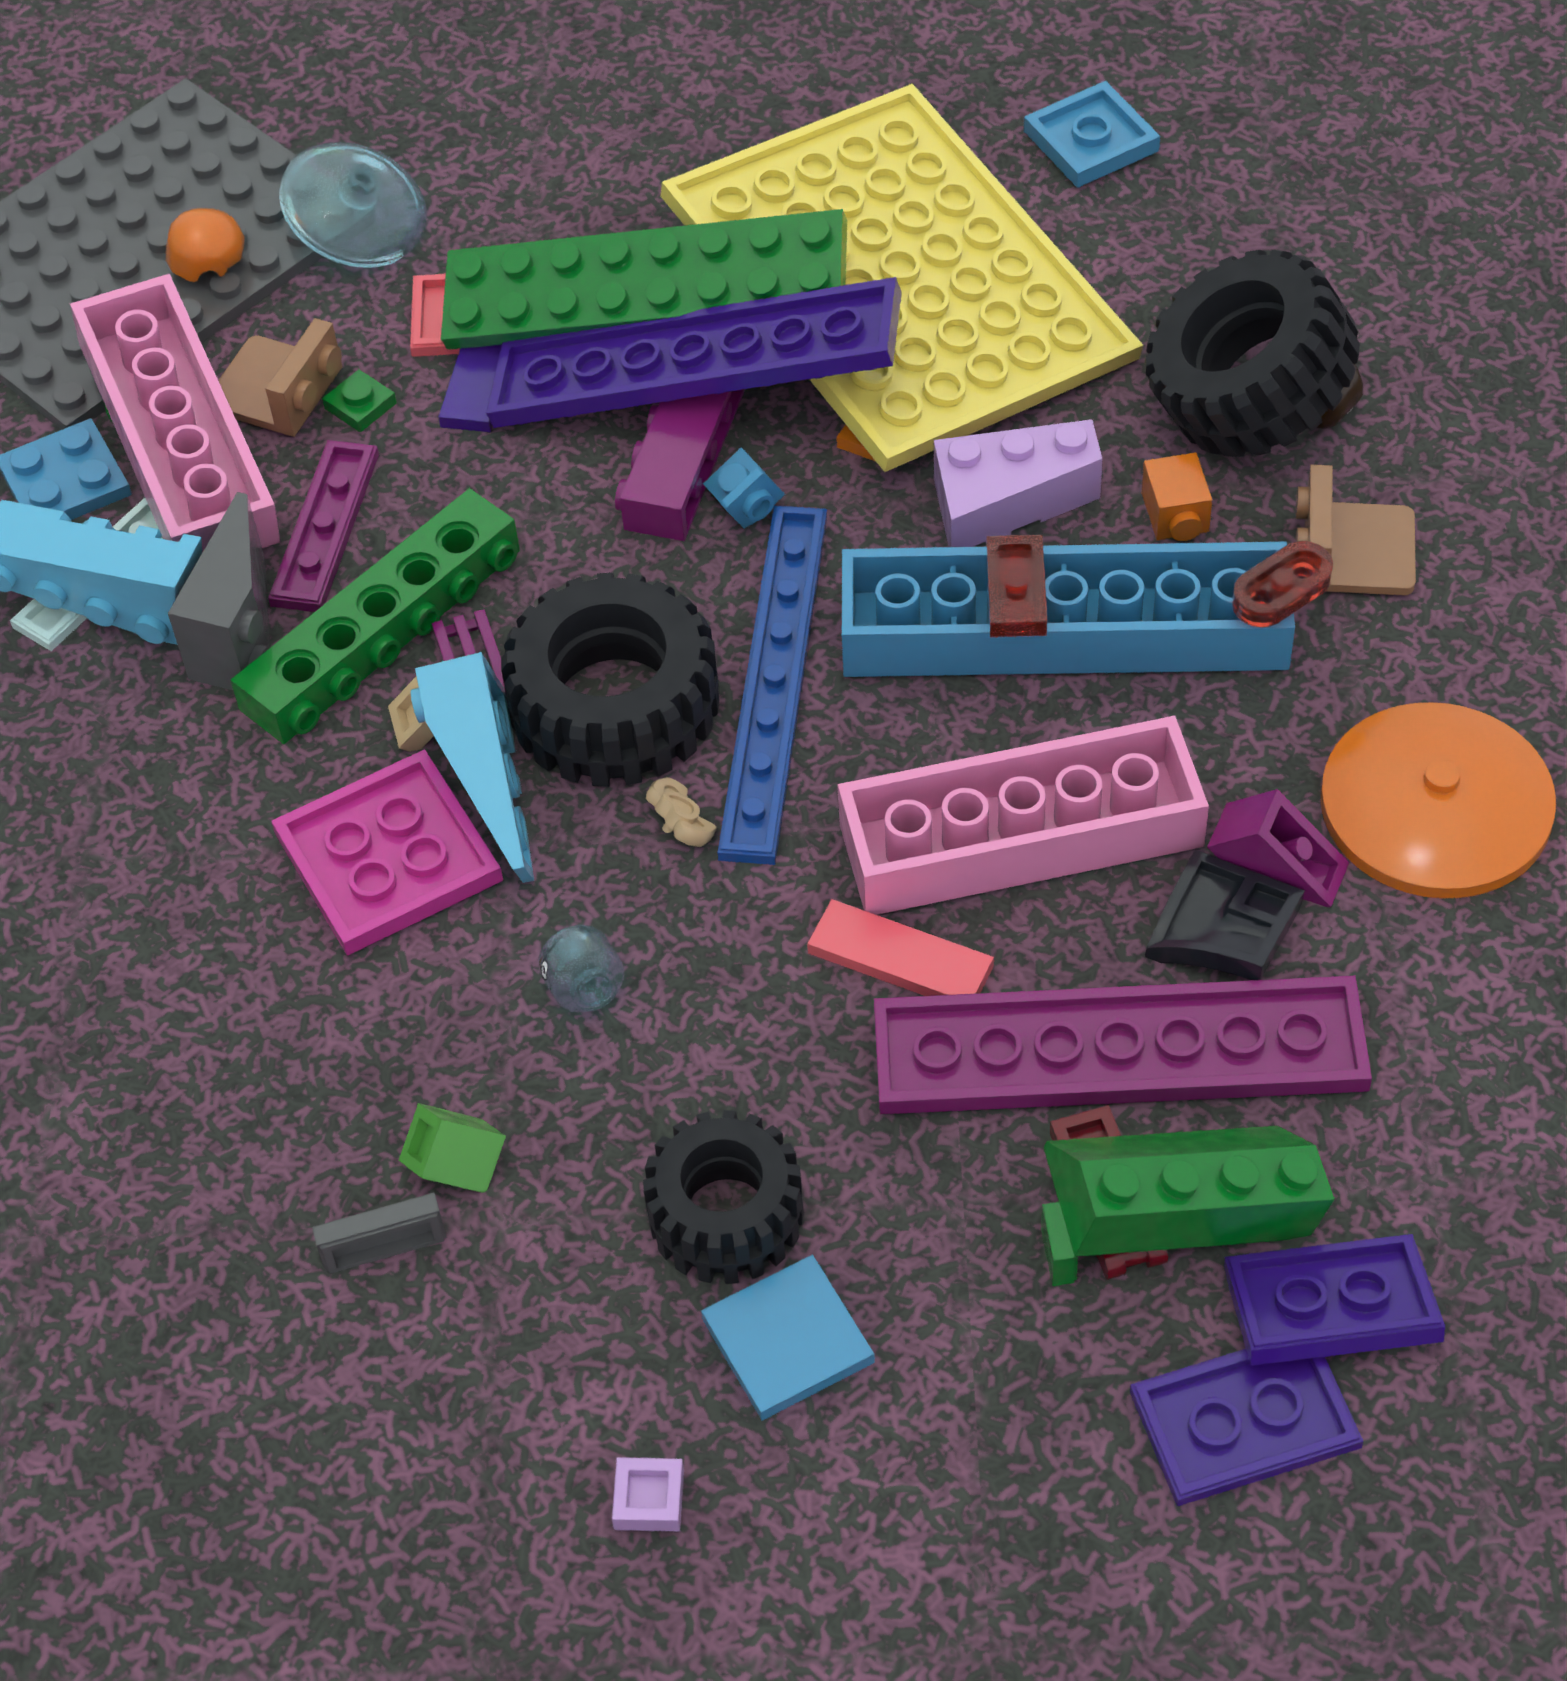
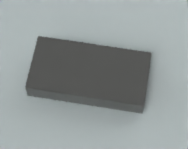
M435 1193L312 1227L325 1272H329V1274L444 1241V1238H447Z

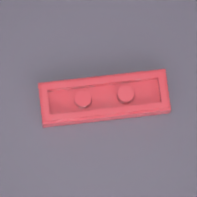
M831 899L807 943L808 954L924 996L981 993L994 967V957L833 899Z

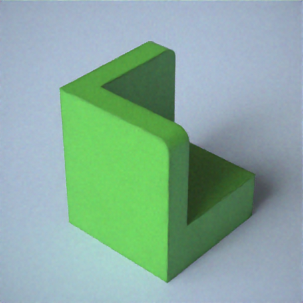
M418 1103L398 1161L422 1179L483 1193L489 1187L506 1135L480 1118Z

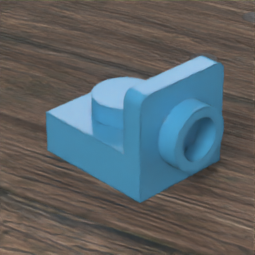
M742 447L703 483L720 502L721 506L743 528L766 517L774 505L785 495Z

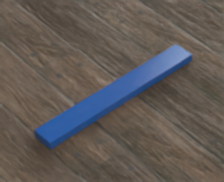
M774 506L717 852L718 861L776 864L826 530L827 509Z

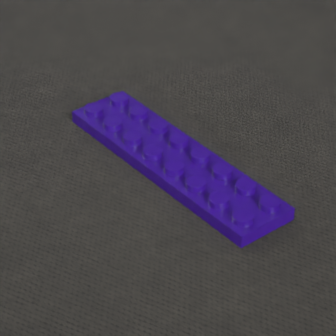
M892 277L703 308L679 317L502 342L486 414L493 428L890 367L893 366L902 292L897 278Z

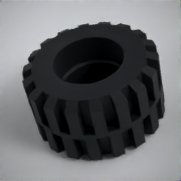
M723 1110L722 1118L711 1119L709 1111L696 1114L697 1123L689 1126L683 1120L673 1126L674 1137L670 1139L662 1136L655 1144L656 1156H648L645 1165L646 1179L643 1180V1188L652 1238L657 1240L658 1251L665 1260L673 1255L676 1270L687 1275L692 1266L697 1267L699 1281L712 1284L715 1272L724 1273L725 1284L739 1283L738 1272L747 1269L751 1278L755 1279L765 1274L763 1261L769 1259L775 1267L778 1266L786 1258L784 1244L794 1248L799 1238L798 1225H803L804 1209L800 1165H797L796 1152L791 1143L783 1144V1133L772 1125L764 1130L762 1118L750 1113L745 1120L737 1119V1111ZM730 1179L741 1181L757 1191L756 1195L748 1203L730 1211L717 1212L706 1210L691 1201V1198L699 1189L718 1180Z

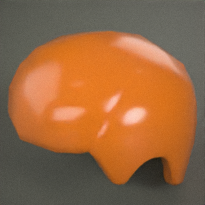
M212 208L191 209L182 212L170 225L166 245V262L172 273L190 282H197L199 276L206 271H214L222 277L228 268H231L241 260L245 236L237 221L226 212Z

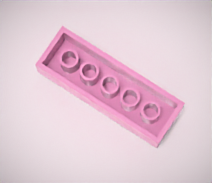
M170 274L71 303L70 306L79 345L163 539L179 542L183 534L199 536L202 539L203 552L236 493L240 492L248 495L262 548L281 543L275 504Z
M1176 716L838 784L841 832L863 909L875 915L1202 848L1205 845L1209 805Z

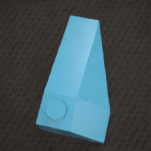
M482 652L415 668L419 688L411 690V701L418 722L427 723L514 872L523 883L534 881L525 817L521 807H514L512 800L513 798L520 797L522 792L519 776L516 774L513 760L509 754L516 751L503 685Z

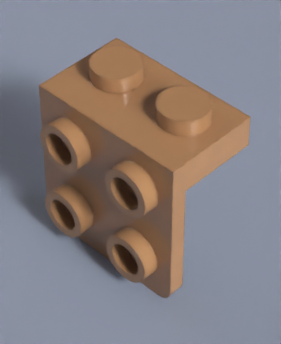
M314 318L295 346L262 336L250 337L218 380L235 419L295 437L342 368V354L337 344L333 323Z
M1310 465L1308 487H1297L1295 518L1304 519V528L1297 527L1295 542V561H1304V590L1386 595L1411 594L1416 583L1415 513L1413 509L1404 505L1332 502L1333 466Z

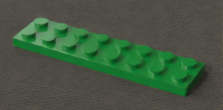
M843 209L448 250L441 341L447 350L502 345V342L679 317L703 308L846 285L847 218Z

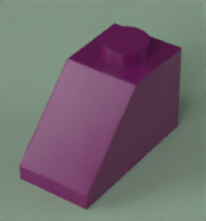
M1278 789L1226 803L1207 846L1217 858L1305 890L1303 900L1328 908L1333 904L1349 865L1345 857Z

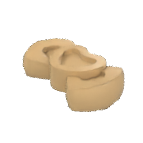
M669 777L658 779L651 784L646 794V800L655 806L656 812L665 819V824L662 827L665 833L673 831L677 840L691 846L702 847L711 841L716 831V826L699 816L700 808L693 800L687 797V788L683 784Z

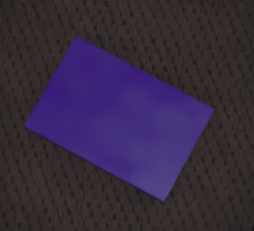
M1413 1234L1227 1256L1224 1259L1229 1291L1251 1366L1444 1342L1445 1324Z
M1243 1349L1130 1384V1394L1177 1507L1358 1450L1363 1445L1360 1432L1325 1357L1251 1366L1247 1350Z

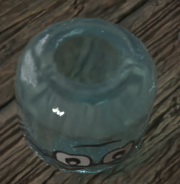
M578 924L566 927L555 933L544 944L538 957L540 975L557 1003L570 1012L585 1013L603 1008L620 991L624 981V965L605 934L590 925Z

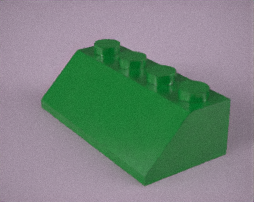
M1279 1126L1046 1141L1043 1147L1075 1257L1285 1241L1310 1236L1335 1200L1316 1145Z

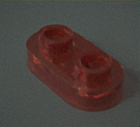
M1308 541L1293 542L1284 546L1236 580L1232 601L1234 613L1241 621L1251 626L1269 627L1278 624L1328 589L1333 569V560L1330 553L1324 547ZM1297 576H1305V577H1307V578H1306V579H1302V578H1298Z

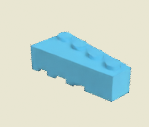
M1 500L0 591H13L25 595L51 609L63 608L86 616L90 621L100 626L108 627L113 625L136 633L139 637L150 643L160 644L167 642L178 645L168 612L203 553L202 539L199 536L183 534L179 542L161 539L162 534L159 529L140 525L135 534L118 531L112 527L110 520L92 516L81 524L71 522V519L64 511Z

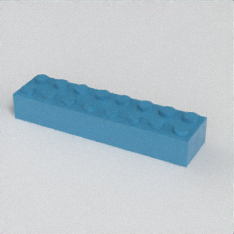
M1287 541L842 549V654L844 677L1264 671L1290 669L1295 621Z

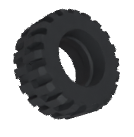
M1272 249L1269 255L1263 250H1253L1245 252V257L1239 259L1230 256L1220 260V266L1211 271L1205 268L1194 276L1195 281L1186 289L1181 287L1172 296L1173 303L1168 309L1163 308L1155 323L1157 331L1150 332L1146 348L1148 354L1145 358V374L1149 379V387L1184 436L1191 443L1197 444L1201 450L1211 454L1220 455L1222 453L1227 457H1244L1246 452H1250L1252 455L1259 456L1271 453V447L1278 444L1286 447L1298 441L1296 437L1307 428L1310 431L1314 430L1323 422L1321 416L1328 409L1334 411L1342 400L1343 394L1341 390L1343 387H1350L1356 368L1353 364L1358 362L1360 343L1357 340L1358 329L1355 321L1321 269L1316 268L1314 263L1307 258L1293 255L1291 252ZM1272 339L1255 357L1237 367L1231 368L1248 350L1266 340Z
M612 572L597 573V579L583 581L581 576L565 583L566 588L558 592L552 588L538 598V606L536 608L529 605L517 618V627H513L509 631L504 643L505 654L501 657V672L512 729L516 731L517 740L524 751L528 754L533 751L535 762L549 772L558 765L561 778L578 783L581 775L590 776L592 786L610 787V778L625 777L626 786L642 783V773L653 770L656 777H659L673 770L671 759L677 756L685 762L697 751L696 738L704 741L713 728L712 716L718 714L720 701L715 643L712 641L711 628L706 618L697 612V606L682 594L675 598V589L656 580L652 585L646 583L644 576L627 573L626 578H614ZM606 660L636 661L657 671L644 685L630 692L614 696L587 695L565 685L580 670Z

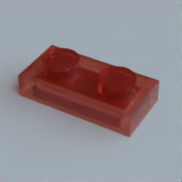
M1043 535L986 536L990 637L1047 636Z

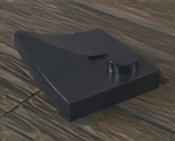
M1195 849L1163 909L1147 945L1145 957L1159 963L1200 966L1223 971L1249 980H1261L1301 908L1305 890Z

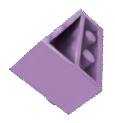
M1092 419L934 440V482L949 547H974L993 538L997 541L1011 535V531L1037 520H1040V522L1046 521L1100 498L1102 455Z

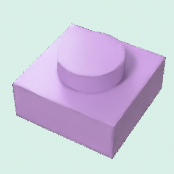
M617 1458L612 1511L614 1530L680 1531L684 1480L682 1459Z

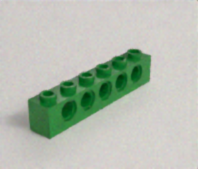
M472 489L466 490L234 676L230 681L239 711L283 745L296 734L302 735L311 731L319 721L320 715L338 700L345 701L351 698L357 692L361 681L378 667L386 668L397 659L402 647L418 634L424 636L433 630L432 623L439 621L441 615L457 602L462 604L469 601L477 592L480 583L495 571L503 572L513 564L517 553L520 551L515 519Z

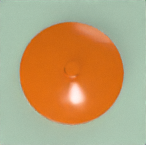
M1435 702L1412 703L1377 712L1365 718L1344 734L1335 745L1325 765L1321 785V809L1326 827L1337 847L1346 858L1368 876L1382 884L1409 894L1432 898H1462L1484 894L1501 888L1524 874L1535 863L1547 845L1552 831L1556 812V795L1550 772L1541 756L1522 735L1507 724L1483 712L1464 706Z

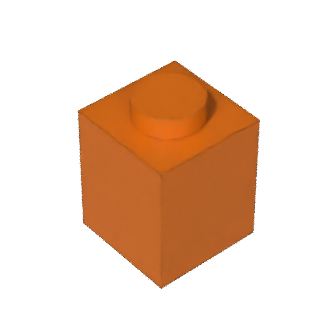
M1197 452L1145 460L1142 496L1156 540L1174 538L1178 541H1187L1195 538L1200 533L1209 532L1212 497Z

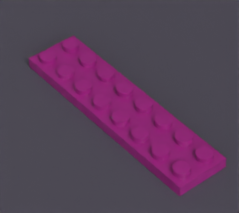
M1356 975L874 998L880 1114L1369 1092L1372 1081Z

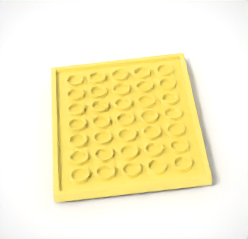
M913 84L662 182L661 197L684 226L843 209L847 218L846 285L892 277L897 278L902 295L893 366L809 379L884 472L934 451V440L968 436L1140 359L1143 344Z

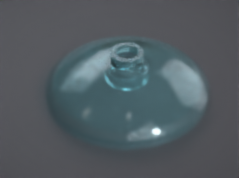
M330 142L315 145L298 154L290 162L283 175L279 198L285 220L303 243L330 260L344 265L363 268L386 266L395 263L407 255L419 242L424 232L427 210L420 188L401 165L375 149L346 142Z

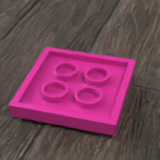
M425 749L271 821L276 837L347 956L503 881L500 865Z

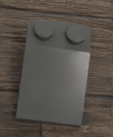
M240 492L236 493L168 612L188 679L233 690L230 680L270 648L266 561L248 495Z

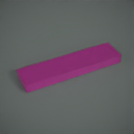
M327 440L269 594L270 607L315 612L326 603L379 456L377 446Z

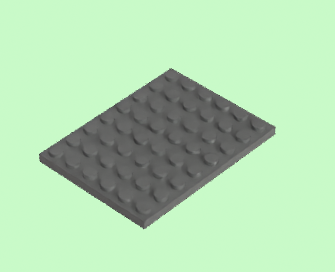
M185 78L0 201V382L61 430L90 418L94 420L106 411L105 403L79 345L70 306L71 303L170 274L202 343L375 221L374 209ZM195 208H212L224 211L237 221L245 236L241 260L231 268H228L224 276L220 277L214 271H206L199 276L197 282L187 281L172 273L166 262V245L171 223L182 212Z

